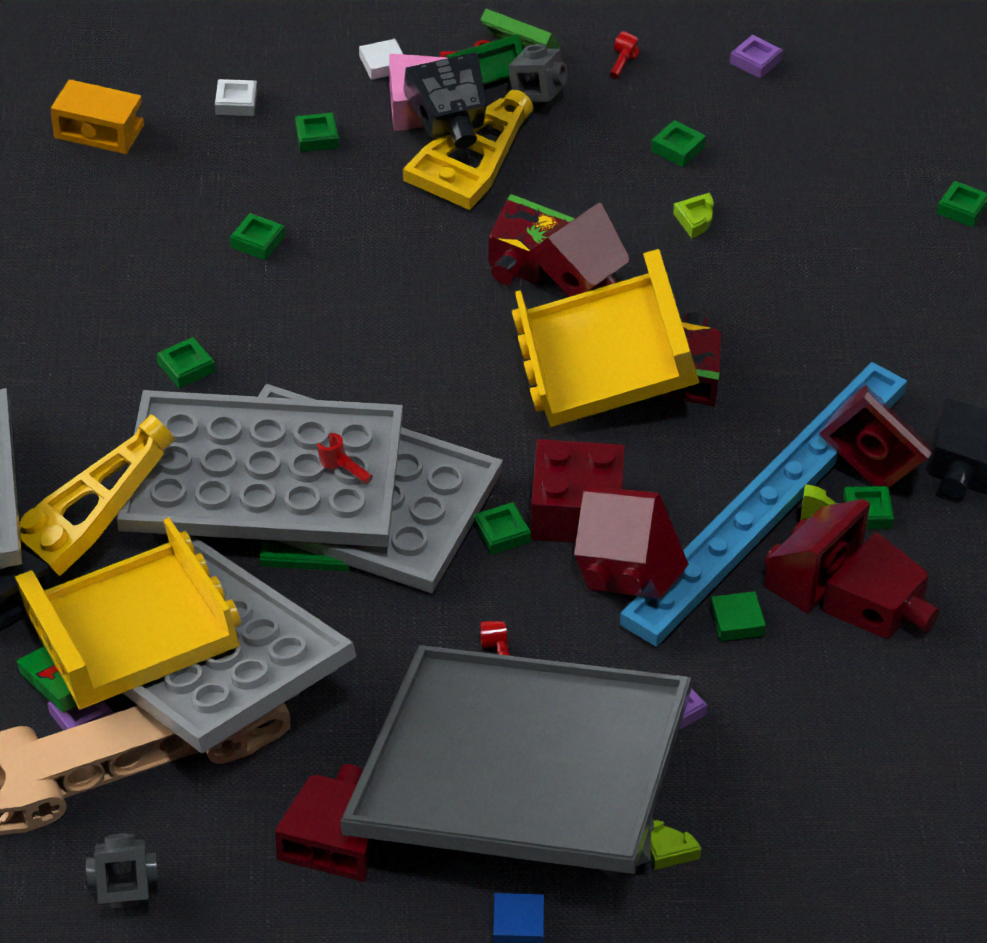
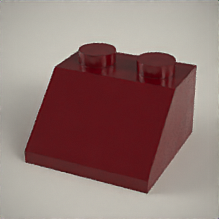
M864 385L847 399L819 432V435L873 486H888L889 488L928 459L932 453L929 444L867 385Z
M588 486L583 491L574 555L589 590L661 599L689 564L660 493Z
M864 499L823 506L809 519L803 518L794 528L792 535L782 545L779 543L774 545L767 554L764 562L765 567H767L764 587L809 614L824 599L827 581L863 545L870 503Z

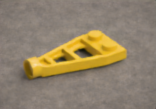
M511 90L503 99L499 98L486 107L484 125L474 129L475 133L486 125L502 131L496 142L476 134L477 141L467 148L484 155L477 168L448 157L450 153L458 149L455 147L450 134L438 137L424 146L403 168V181L470 210L491 188L521 123L533 112L532 101L525 93L519 90Z
M150 414L138 426V430L133 437L43 499L35 508L27 511L19 522L21 543L56 574L61 576L96 542L164 455L163 451L176 440L175 437L159 419ZM125 465H130L111 490L106 489L101 484V482ZM85 495H97L99 497L97 506L81 524L72 525L63 517L66 509Z

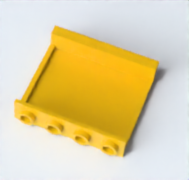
M659 249L643 253L648 274L528 310L521 290L515 292L519 308L512 310V315L518 334H522L518 335V341L524 360L531 358V360L524 361V367L530 386L537 385L530 388L532 400L537 413L545 411L550 427L699 383Z
M170 517L163 520L169 543L44 591L32 570L15 576L25 611L79 710L240 646L235 627L241 625V619L233 600H226L217 576L210 577V572L201 553L195 554L194 546L187 531L179 533Z

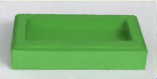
M485 9L480 19L488 32L496 37L505 38L519 34L522 47L535 44L545 45L547 49H560L561 47L552 33L492 10Z

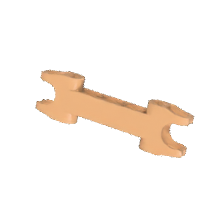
M282 703L263 715L259 720L250 723L226 738L219 745L207 750L206 753L209 760L218 764L231 762L251 755L261 747L279 739L290 729V713L285 703ZM139 705L40 739L37 738L35 731L28 726H18L1 731L0 813L4 814L0 817V836L26 833L55 822L66 811L67 804L64 798L178 760L199 751ZM276 719L272 724L266 727L257 728L258 726L270 720Z

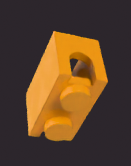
M69 79L50 108L54 138L127 154L144 126V118L136 116V112L142 104V95Z

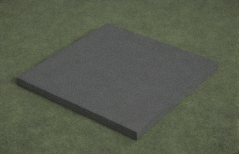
M419 645L340 821L341 833L346 836L635 874L690 697L691 677Z

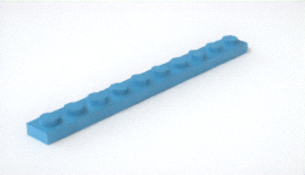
M871 362L683 550L689 565L662 598L637 596L620 613V625L657 647L803 498L805 484L815 486L842 458L819 435V432L840 406L864 385H867L891 408L905 394L907 380Z

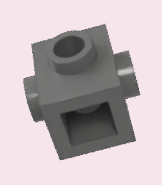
M542 44L530 45L525 47L508 65L512 90H519L525 93L533 103L550 102L567 82V66L562 62L560 49H547Z
M132 833L105 836V843L96 844L94 858L86 859L88 889L97 888L98 904L110 903L112 908L137 906L140 904V900L149 899V883L158 882L156 852L147 853L146 840H135ZM130 861L132 869L126 874H119L113 868L114 862Z

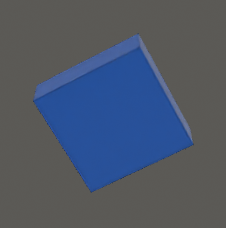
M495 893L493 943H543L544 894Z

